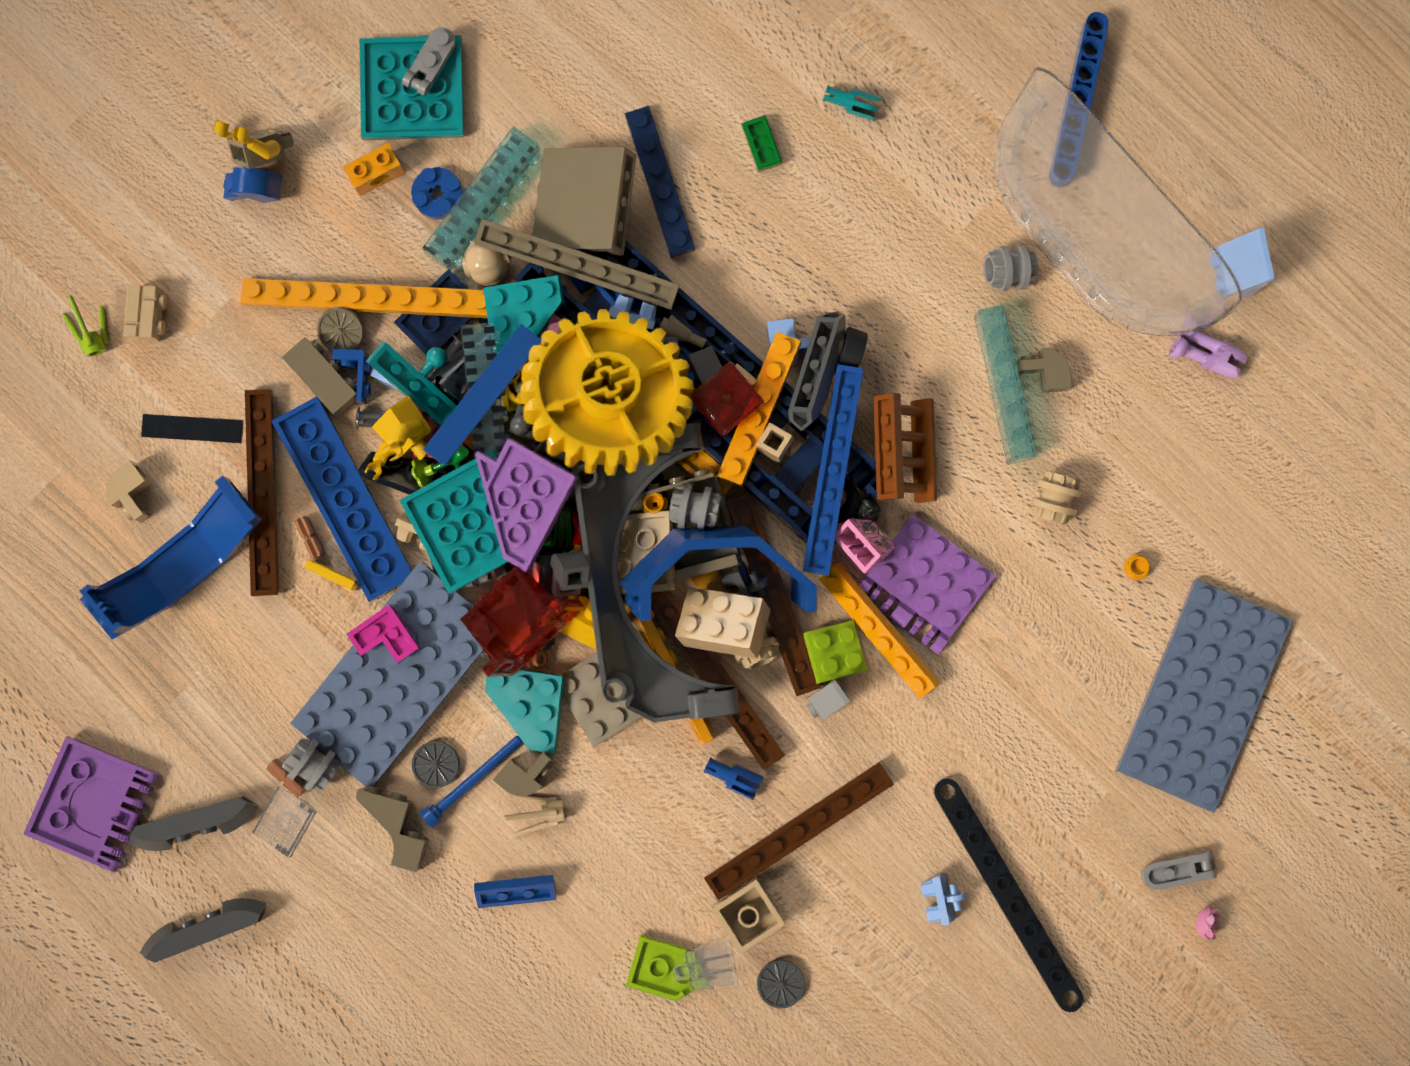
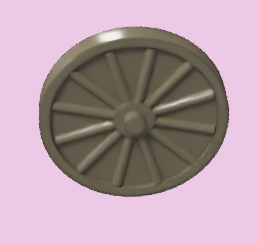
M334 307L325 311L320 317L317 324V334L322 344L332 351L333 349L354 350L362 341L364 328L361 319L352 310L344 307Z

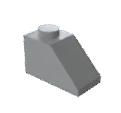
M831 680L806 698L809 702L806 707L814 718L819 716L821 720H824L848 704L850 700L835 680Z

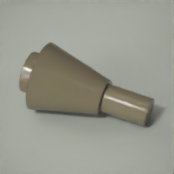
M673 315L669 319L664 317L659 327L666 332L665 339L688 342L703 349L706 343V339L692 333L689 328Z

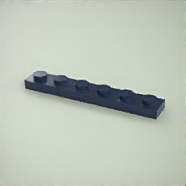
M646 106L626 112L625 118L670 258L695 251L650 108Z

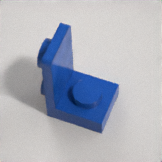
M333 349L332 359L337 364H340V367L355 368V364H358L356 401L360 405H366V398H370L371 385L367 383V375L372 371V366L366 362L369 358L365 350Z

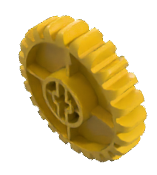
M599 309L597 319L592 320L585 311L578 313L576 325L570 320L562 319L558 322V333L547 330L542 334L541 345H535L530 349L529 363L525 364L522 368L521 379L523 384L520 387V401L525 405L523 412L524 420L526 423L534 425L532 436L536 441L548 440L547 453L551 456H556L562 451L565 452V465L570 468L575 466L579 460L584 461L585 473L593 474L598 465H603L607 476H615L617 465L622 464L629 473L636 472L639 458L647 465L656 463L658 451L661 453L670 452L673 449L674 438H679L683 435L686 419L690 417L693 406L690 398L693 393L694 384L691 379L687 378L690 367L686 360L678 359L680 348L677 343L664 345L666 332L662 328L655 329L650 333L647 331V319L641 317L635 324L629 323V313L625 311H620L616 320L610 319L607 309Z

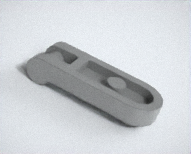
M438 27L431 32L410 70L404 75L402 80L404 86L417 89V93L424 97L429 93L455 48L456 39L451 30L445 27ZM419 73L426 76L424 80L417 78Z
M1202 851L1149 863L1143 868L1141 873L1143 883L1149 888L1160 890L1216 878V870L1212 869L1211 859H1213L1212 852ZM1200 862L1202 871L1196 872L1194 863Z

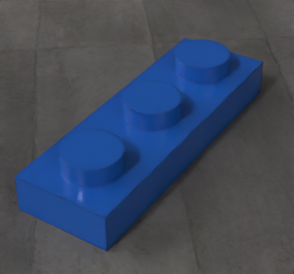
M553 875L474 883V893L478 908L556 900V887Z

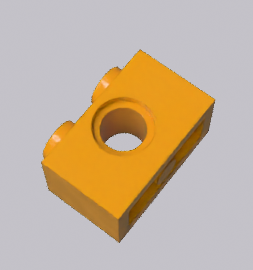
M389 143L343 166L359 196L405 173Z

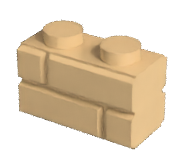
M127 285L123 330L125 338L133 341L160 342V335L165 333V321L162 320V310L167 308V296L162 289L156 286Z

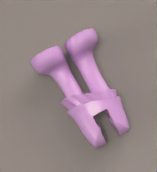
M1190 314L1182 324L1177 334L1178 338L1175 339L1170 348L1169 357L1179 359L1184 356L1201 362L1199 367L1207 368L1206 371L1237 379L1241 370L1228 363V360L1245 364L1248 355L1231 342L1228 343L1225 339L1223 341L1217 340L1197 328L1199 322L1197 316ZM1187 340L1211 350L1212 353H1206L1190 345Z

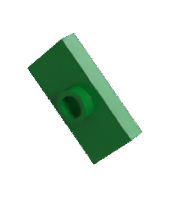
M766 115L741 123L757 171L761 172L781 165L782 160Z

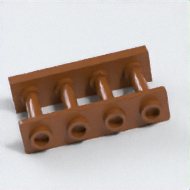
M900 393L874 396L877 500L904 498V493H914L915 503L937 501L934 400L926 398L911 401L910 405H902ZM901 415L911 416V431L902 430ZM902 441L912 442V457L903 456ZM903 467L913 468V483L904 482Z

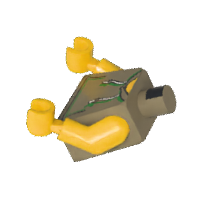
M215 120L213 131L218 136L227 138L233 163L248 169L283 159L285 157L284 149L294 146L290 132L279 134L277 131L263 129L250 133V129L235 126L234 131L231 133L228 132L230 124L221 120Z

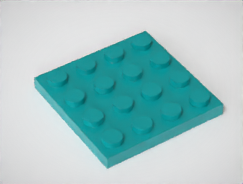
M454 35L456 39L455 48L425 97L417 93V89L404 86L402 80L406 72L410 70L429 36L359 38L362 140L464 137L461 35ZM419 73L417 78L424 80L426 76Z
M494 450L485 453L495 460L498 459ZM476 458L399 500L448 594L454 593L508 563L507 560L503 559Z

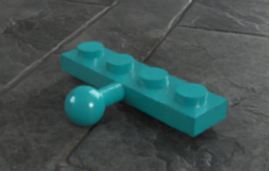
M382 341L366 362L403 395H408L419 409L441 427L457 405L434 386L427 377L434 368H439L446 363L447 354L445 350L440 347L431 348L427 352L426 363L418 371L390 345Z

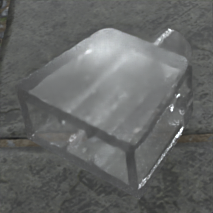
M729 936L717 938L686 951V963L673 967L676 981L689 979L692 989L740 987Z

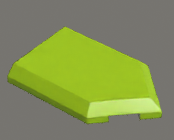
M640 935L626 987L678 1001L689 993L709 984L691 949Z

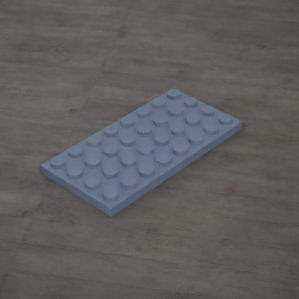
M422 561L417 564L384 606L393 605L421 648L397 663L383 642L363 656H360L354 645H352L290 723L310 741L313 738L319 741L317 746L326 754L329 750L335 752L334 758L340 762V766L365 787L366 785L375 786L502 629L499 624L459 591L448 594L439 575Z
M1195 579L1115 771L1215 813L1293 620Z

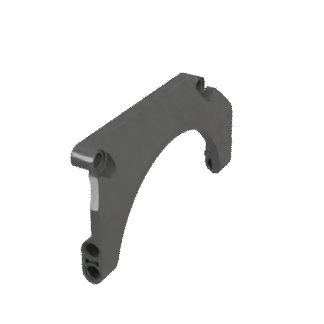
M700 423L686 424L683 435L679 438H674L673 449L670 452L661 453L658 451L656 463L647 465L639 458L636 472L629 473L622 464L617 465L615 476H607L604 466L598 465L593 473V481L589 484H582L580 481V475L584 471V464L577 467L574 475L579 477L574 486L583 553L590 566L588 590L602 693L604 698L612 703L626 700V709L653 723L740 713L737 686L708 682L690 676L666 662L651 649L633 625L627 613L619 585L618 554L626 520L642 492L657 476L676 462L704 450ZM611 683H618L622 686L623 692L620 697H613L609 694L608 689Z

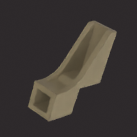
M366 785L365 789H358L356 793L357 801L388 831L392 838L394 852L391 865L413 872L419 871L429 839L422 838L423 833L414 830H408L407 833H404L412 802L407 801V796L400 793L391 792V796L382 794V789L375 786Z

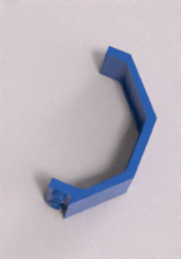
M221 476L216 480L215 484L218 486V489L194 519L144 561L100 586L87 584L79 591L83 595L79 600L111 640L172 607L224 565L262 520L229 478Z
M746 526L704 528V531L697 530V528L672 529L619 582L626 590V606H629V609L640 621L651 620V588L654 582L690 550L757 548L790 575L791 600L806 612H816L817 585Z

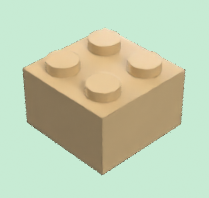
M756 877L712 905L713 912L740 954L785 926L784 920Z

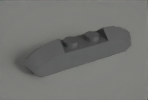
M839 311L819 315L813 329L788 409L789 421L801 431L820 415L828 397L845 338L846 319L845 315Z
M243 796L135 826L130 835L129 844L149 851L170 850L173 848V838H175L176 842L192 838L191 833L199 830L201 835L217 831V825L224 835L245 824L254 815L258 806Z
M248 898L227 900L222 902V914L220 909L205 914L206 920L196 923L195 919L179 924L181 930L172 921L152 934L142 947L140 953L145 959L155 963L254 925L262 920L267 903Z

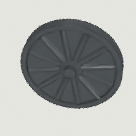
M431 741L423 744L416 750L412 758V771L419 783L429 788H441L448 785L454 780L459 770L457 753L450 745L441 741Z
M771 961L761 969L758 975L757 989L759 995L771 1007L788 1008L797 1003L804 992L803 974L790 961Z

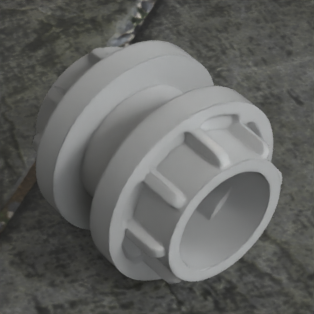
M1023 244L1014 245L1010 252L1006 246H996L984 259L985 280L988 285L995 287L1000 292L1008 291L1011 284L1016 290L1027 289L1029 284H1033L1038 276V260L1035 252L1030 251Z
M686 483L685 487L677 486L674 488L671 499L669 519L671 522L678 523V528L681 529L686 528L687 522L698 524L697 530L704 531V528L714 529L718 523L722 497L718 493H713L712 487L706 486L704 493L693 492V484Z
M305 738L300 739L282 766L289 772L287 775L289 779L293 780L298 775L306 780L303 788L307 791H310L312 788L316 791H323L338 770L340 762L334 758L335 752L329 750L324 755L315 749L319 741L314 738L311 742Z

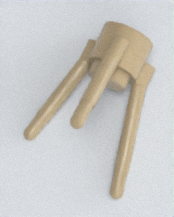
M516 796V799L547 803V805H542V811L516 813L503 817L504 820L543 817V821H547L514 833L513 837L517 838L547 827L558 826V822H563V800L556 801V797Z

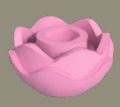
M1214 907L1204 908L1199 912L1197 918V933L1208 941L1216 939L1214 934L1218 931L1217 918L1219 913Z

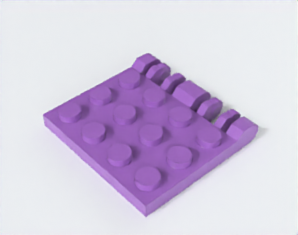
M911 514L891 541L895 548L878 566L868 572L859 586L867 593L874 583L877 585L869 596L873 603L879 597L878 595L882 589L890 594L889 598L880 607V611L883 614L886 613L894 600L897 599L899 604L891 613L889 619L902 629H904L916 613L919 617L908 631L910 635L913 636L918 632L924 620L932 625L930 630L922 637L921 643L925 646L937 630L940 631V634L929 648L938 655L996 575L914 514Z
M66 736L23 835L109 871L118 872L121 861L103 853L106 852L123 858L126 852L119 847L108 845L107 843L110 836L122 842H129L130 835L116 830L114 827L116 825L133 831L135 826L138 825L142 813L124 807V804L128 803L145 809L147 804L140 798L129 796L130 790L133 787L143 793L151 794L153 787L135 779L139 778L156 784L159 773Z

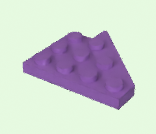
M508 438L497 460L481 451H477L475 455L503 559L525 572H529L579 477L517 441Z

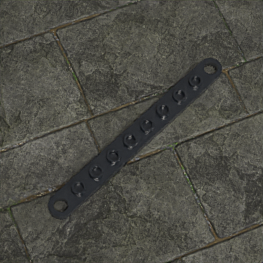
M947 778L939 780L933 788L935 799L1048 990L1062 1010L1066 1012L1077 1011L1083 1004L1081 990L967 798L954 780ZM945 784L951 785L954 789V795L950 799H943L940 796V788ZM1074 991L1077 998L1073 1005H1065L1063 1003L1062 997L1065 992Z

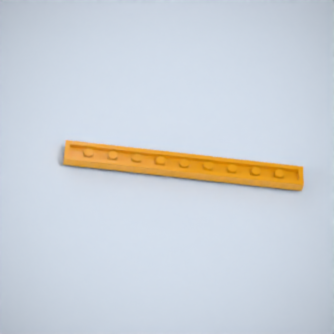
M243 278L240 303L243 306L318 310L344 307L357 312L487 318L484 291L471 289Z

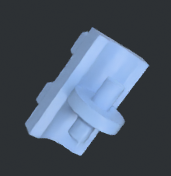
M620 294L615 305L610 307L609 315L617 318L620 311L628 312L629 323L635 324L639 318L643 317L648 320V328L653 330L658 319H655L657 305L643 301L640 312L636 313L630 311L634 298Z
M946 873L938 874L921 884L922 895L924 897L936 896L938 904L926 908L928 922H941L943 926L955 921L954 911L962 910L960 900L967 898L966 892L958 893L956 883L950 884L948 887Z

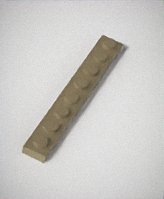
M481 219L474 244L670 310L673 308L680 287L679 284L485 219Z

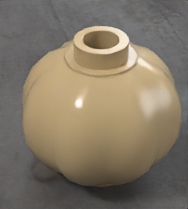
M474 240L466 249V257L462 258V265L468 278L472 277L476 283L483 286L499 284L507 274L508 264L512 263V257L474 244Z

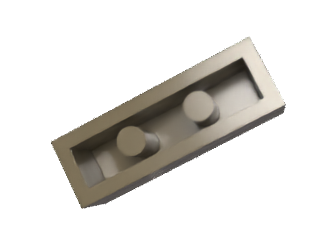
M304 337L282 358L330 412L339 418L357 402V385L349 377L345 380L339 374L342 370L341 367L332 358L328 361L322 355L325 350L315 339L310 342Z

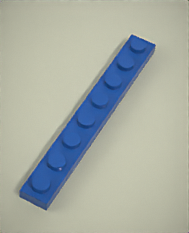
M837 365L802 572L829 576L863 375L862 368Z

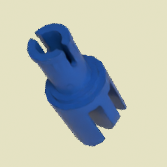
M712 757L709 758L704 769V773L724 781L725 788L751 800H754L755 793L758 792L760 784L764 780V776L738 764L730 767Z

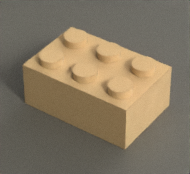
M689 587L675 636L685 647L758 659L770 608L762 598Z

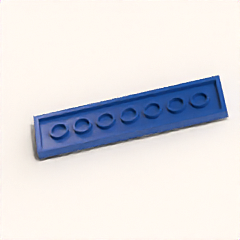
M316 396L272 420L275 429L367 600L372 602L401 586L412 572V569L363 478L359 475L354 461L321 400Z

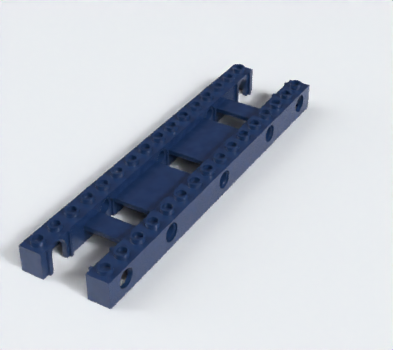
M627 240L625 242L624 256H615L607 251H594L596 257L673 282ZM529 262L515 277V281L520 282L547 276L542 266ZM563 284L564 303L555 312V315L561 320L565 318L576 325L578 313L585 311L592 320L597 319L599 309H607L609 312L612 306L597 290L581 304L568 292L567 287ZM680 287L672 310L657 305L656 316L661 321H663L664 317L669 319L673 315L689 328L692 333L706 339L703 349L712 346L720 364L730 372L738 363L757 380L764 362ZM681 342L691 354L702 350L688 342ZM785 382L769 423L780 429L788 424L806 441L775 475H769L756 464L755 458L760 454L757 450L743 488L750 492L752 496L807 544L813 507L811 505L808 507L794 492L821 463L828 419L820 413L804 430L798 429L789 421L788 415L794 389ZM753 387L738 407L718 427L700 411L693 418L686 421V424H701L704 451L720 465L723 463ZM711 392L705 397V399L702 401V404H703L704 401L707 399V397L711 394ZM851 440L846 476L865 492V497L869 496L875 500L877 498L876 462Z

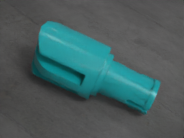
M827 85L825 92L833 94L835 97L825 94L824 102L842 106L847 114L875 122L876 116L854 110L853 106L878 112L879 106L858 100L856 96L881 102V96L855 88L847 92Z

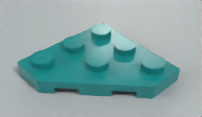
M556 275L483 288L488 325L494 326L495 333H490L491 340H496V346H492V352L498 354L520 324L524 325L536 336L540 337L549 325L550 319L564 303L561 276Z
M497 664L487 665L485 692L527 748L553 754L557 752L565 675Z

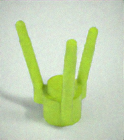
M69 295L68 300L83 333L82 337L68 315L63 313L62 317L78 341L82 353H86L87 357H91L105 352V345L110 342L106 332L104 307L99 306L101 335H98L97 331L88 332L73 296Z

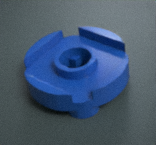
M425 168L412 184V201L419 212L427 218L435 220L444 219V217L449 216L451 213L454 214L462 204L463 190L460 181L454 173L445 168ZM440 187L441 192L444 193L443 197L438 196L437 200L433 199L431 191Z

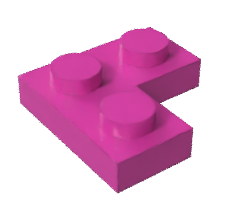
M392 604L387 605L346 634L360 656L365 655L383 642L397 663L421 648Z

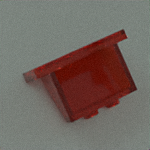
M515 566L506 575L499 577L493 583L494 587L488 593L479 596L475 601L476 604L460 620L490 658V661L482 668L487 677H507L516 674L585 607L579 599L554 598L528 572Z

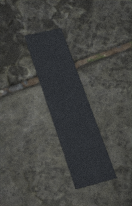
M143 414L141 437L241 443L243 420Z

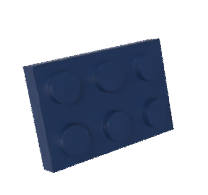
M450 269L430 286L431 288L469 289ZM401 314L394 321V324L427 355V352L433 347L443 349L454 338L452 335H457L474 317Z

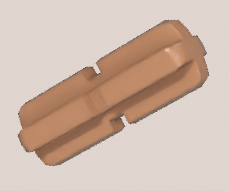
M303 516L295 520V525L301 538L305 539L304 544L310 557L318 559L325 555L318 537L314 535L316 532L309 518Z
M279 759L271 761L266 768L267 771L279 782L283 781V786L295 797H300L306 791L303 788L305 783L297 776L293 780L287 777L289 772L283 768V763Z

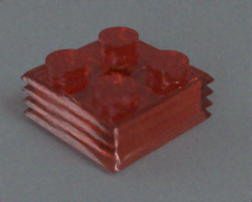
M732 362L722 367L695 389L690 396L693 403L721 436L726 435L764 402ZM723 394L731 396V403L726 402L724 404L722 402Z

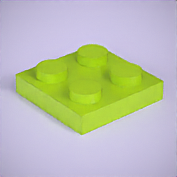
M854 620L803 633L817 684L867 671Z

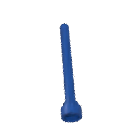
M518 735L512 738L436 806L434 804L430 807L426 806L419 813L431 828L437 826L443 817L442 813L523 743Z

